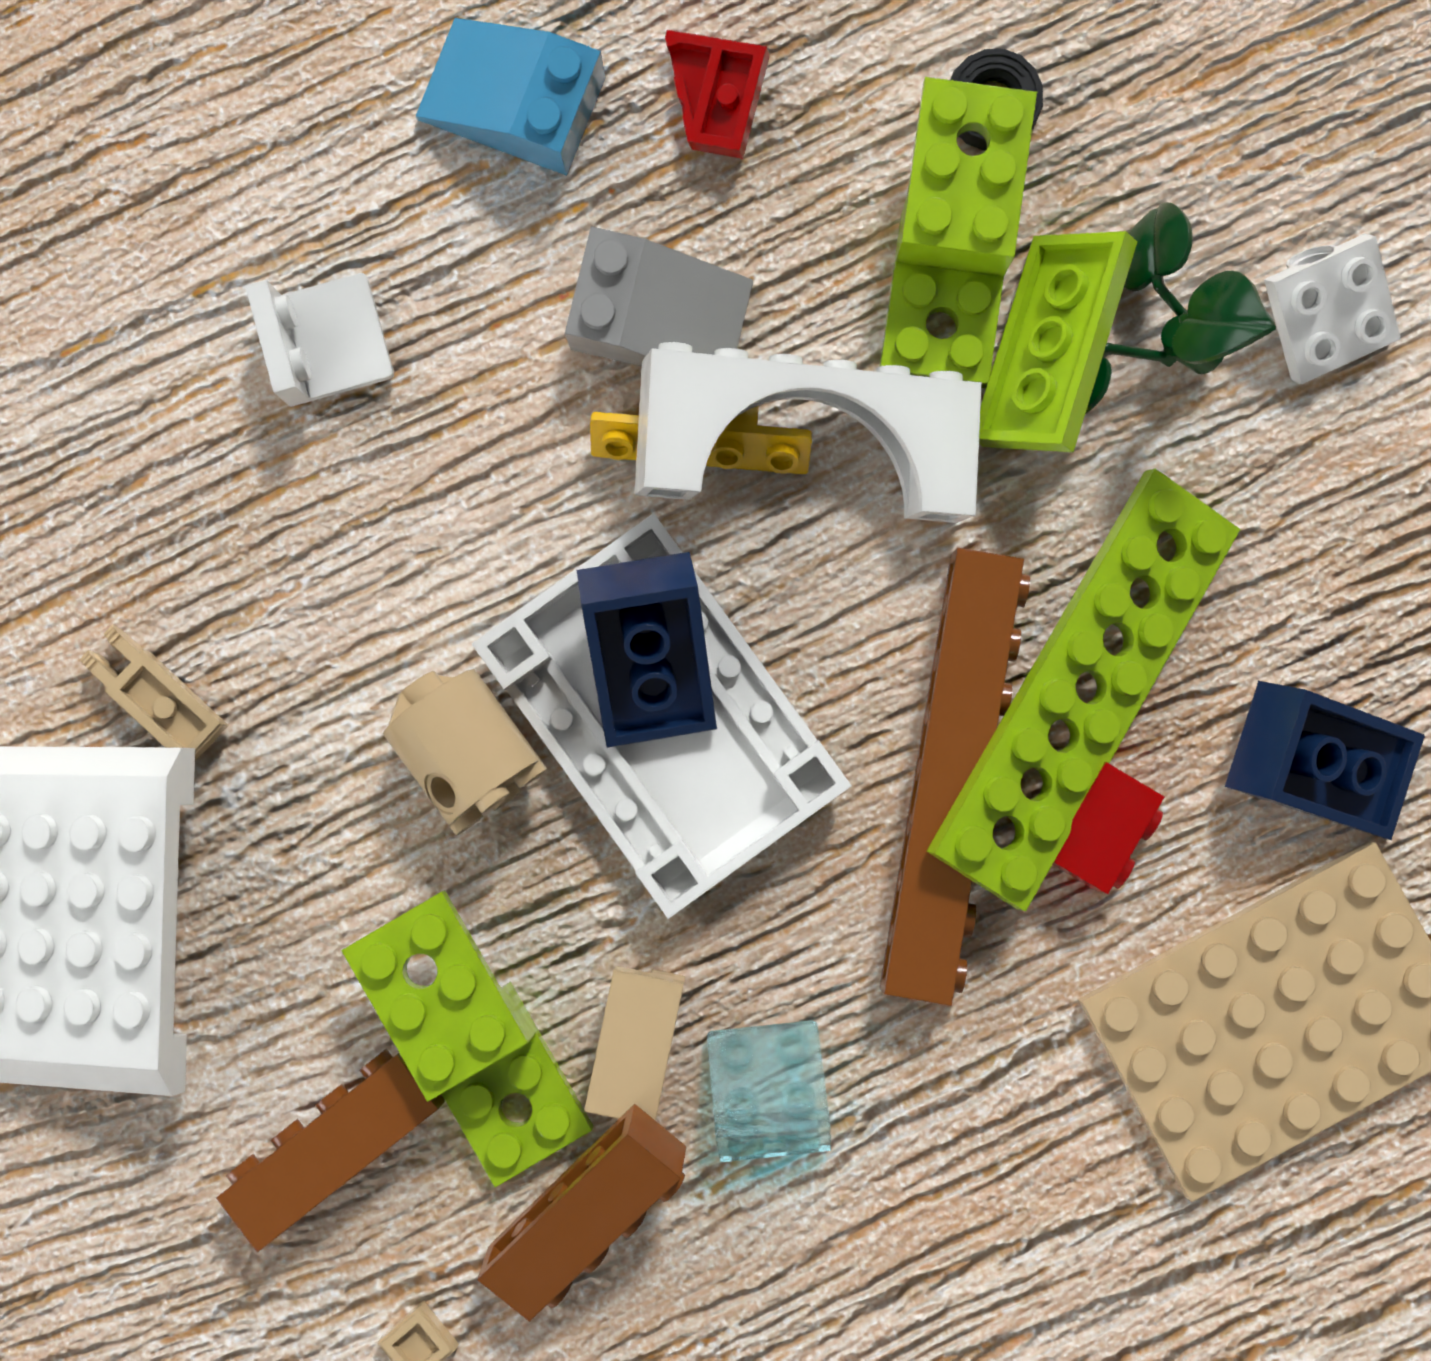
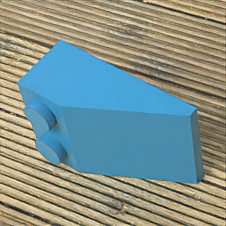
M454 18L416 113V118L418 121L567 176L606 78L601 51L548 31Z

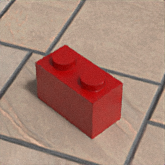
M1104 762L1073 817L1070 834L1052 865L1095 891L1109 894L1112 887L1119 889L1126 882L1134 868L1135 860L1130 858L1138 842L1141 838L1145 841L1148 840L1162 820L1163 812L1158 808L1165 796L1111 764Z

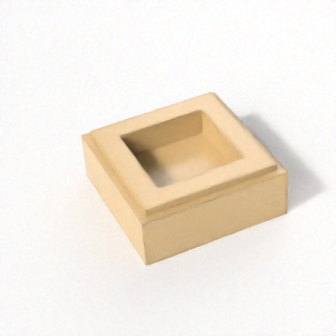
M424 1300L384 1333L377 1342L391 1361H444L459 1345Z

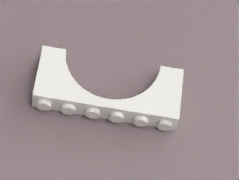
M680 342L660 343L658 349L652 348L642 360L635 495L691 500L702 490L706 463L714 444L726 426L735 417L761 404L778 400L797 399L815 401L837 408L858 420L879 440L892 460L900 480L904 500V519L958 523L976 516L981 382L963 381V374L954 371H936L930 373L929 377L910 375L908 367L897 365L880 366L877 368V372L857 370V363L849 360H828L823 362V366L803 364L801 356L793 354H774L769 356V360L748 358L747 351L736 348L714 350V355L693 353L691 345Z

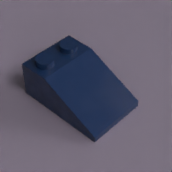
M690 552L577 570L581 608L606 747L716 730L717 724L699 590Z
M1258 680L1224 787L1392 840L1425 735L1305 689Z

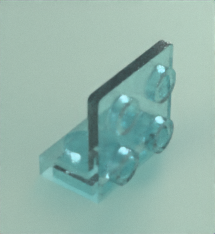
M810 1020L708 1032L707 1043L715 1135L720 1162L831 1151L830 1119L818 1024L816 1021Z

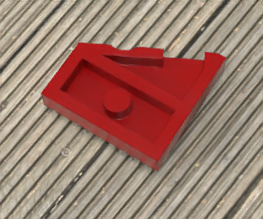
M667 30L665 35L666 45L670 52L675 75L674 82L682 107V118L687 141L691 149L743 159L770 58L767 46Z

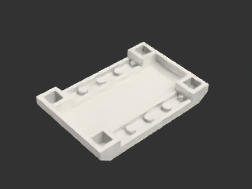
M653 513L472 643V646L502 688L510 694L633 866L638 878L669 919L852 785L820 741H817L696 572L695 576L699 590L717 729L606 747L581 608L577 570L683 553Z
M0 746V1083L173 1096L185 1092L187 1034L173 1033L180 805H194L195 748Z

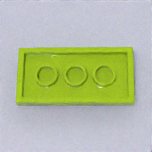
M1127 231L1033 236L980 407L979 445L989 448L1074 452L1137 245V241Z

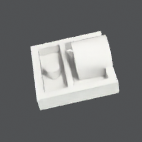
M1362 234L1338 246L1324 245L1304 250L1287 260L1286 270L1264 279L1292 381L1304 384L1401 339L1376 236Z

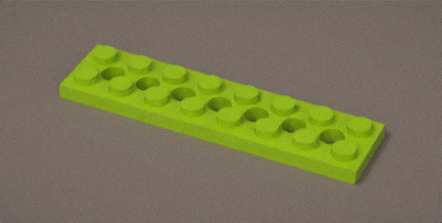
M1156 468L1144 471L926 852L1014 908L1027 911L1070 834L1073 817L1104 762L1110 763L1241 530ZM1163 531L1169 533L1176 544L1175 555L1169 562L1164 560L1157 550V540ZM1136 578L1144 580L1150 591L1148 603L1143 608L1137 607L1130 596V588ZM1111 624L1118 627L1123 635V646L1115 656L1111 655L1103 644L1104 632ZM1084 672L1090 673L1097 685L1096 694L1088 703L1083 702L1076 692V682ZM1060 719L1068 726L1070 738L1066 747L1057 751L1051 746L1048 733L1051 725ZM1035 768L1040 773L1043 784L1040 793L1035 798L1029 800L1021 790V779L1028 769ZM1007 816L1015 826V836L1007 847L1000 848L994 842L993 828L999 819Z

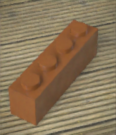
M386 1048L359 1070L365 1077L363 1082L350 1092H348L343 1084L338 1086L315 1104V1107L321 1113L320 1116L306 1127L303 1126L299 1119L295 1120L270 1140L277 1149L261 1162L252 1154L226 1175L232 1185L216 1197V1199L257 1253L443 1105L445 1099L442 1094L428 1102L426 1101L400 1053L393 1057Z
M634 1104L488 1246L477 1280L529 1322L546 1306L551 1309L556 1307L567 1295L572 1281L583 1271L587 1274L593 1272L604 1260L609 1246L621 1235L624 1238L630 1237L642 1224L647 1210L658 1200L662 1202L668 1201L678 1191L685 1178L682 1170L686 1146L639 1106Z

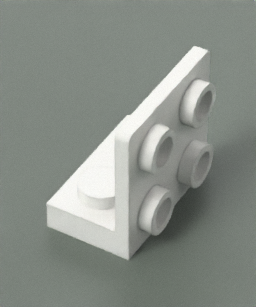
M358 273L283 295L267 279L245 285L273 392L290 407L394 377V370L369 279L364 273Z

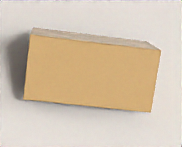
M615 966L584 1112L619 1119L630 1107L636 1104L656 1121L685 976L654 969L649 973Z

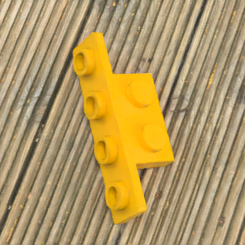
M756 406L738 415L726 426L714 444L706 463L708 467L768 471L780 474H807L812 444V431L808 429L757 425L759 406ZM593 412L590 419L591 455L614 460H636L639 415Z

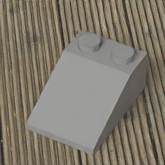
M591 226L565 336L572 351L641 367L642 360L652 348L658 349V345L664 342L689 344L693 347V353L713 355L714 350L720 348L738 349L753 280L650 240Z

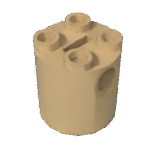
M475 669L467 670L455 677L437 675L435 671H431L412 682L397 696L398 698L389 724L383 732L384 737L456 836L478 822L483 817L482 813L490 808L496 811L521 793V788L531 783L547 770L546 766Z

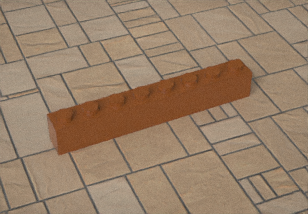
M957 548L950 556L879 986L885 995L952 1006L954 992L962 993L964 990L967 976V960L959 958L963 936L971 938L975 926L976 904L969 903L972 880L926 851L996 731L999 716H1004L1011 704L1012 684L1004 683L1007 663L1008 661H1016L1021 643V629L1013 628L1016 608L1025 607L1030 587V575L1022 574L1023 558Z

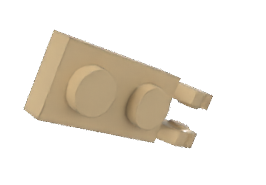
M111 625L104 633V636L112 647L121 652L130 661L128 666L119 673L110 665L107 659L91 650H88L80 658L81 662L107 687L104 691L165 748H195L196 761L229 725L150 651L144 650L122 629Z

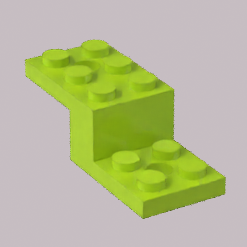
M925 77L922 87L908 193L900 218L880 366L897 365L908 367L910 375L929 377L930 373L936 371L959 372L963 374V381L981 382V388H987L991 374L1003 280L1015 257L1037 92ZM966 131L978 132L984 137L987 143V150L980 155H967L958 147L957 137ZM937 312L946 313L954 320L956 331L949 338H936L927 330L926 319Z
M445 890L341 950L426 1101L428 1102L442 1094L494 1187L499 1186L592 1131L593 1124L586 1112H584V1108L514 986L509 982L500 987ZM425 954L434 960L437 966V976L431 985L420 986L409 978L407 964L413 955ZM512 1093L526 1096L532 1105L531 1117L524 1122H513L507 1119L502 1111L504 1097Z

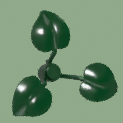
M1166 202L1160 204L1157 209L1147 213L1130 230L1129 234L1137 241V245L1124 288L1129 291H1139L1152 282L1154 290L1177 315L1170 319L1162 329L1161 342L1164 349L1163 351L1107 343L1085 414L1102 400L1108 390L1112 369L1109 360L1105 357L1109 355L1159 361L1167 367L1172 366L1178 361L1197 374H1206L1213 371L1225 356L1243 349L1276 330L1275 323L1263 306L1255 285L1240 272L1233 270L1224 271L1204 281L1191 295L1188 310L1170 292L1164 283L1163 276L1175 273L1184 266L1188 260L1193 241L1192 228L1188 217L1173 203Z

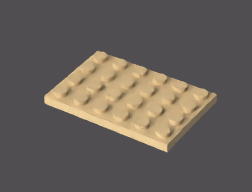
M1376 842L1362 844L1078 999L1183 1194L1190 1202L1199 1199L1431 1072V941Z

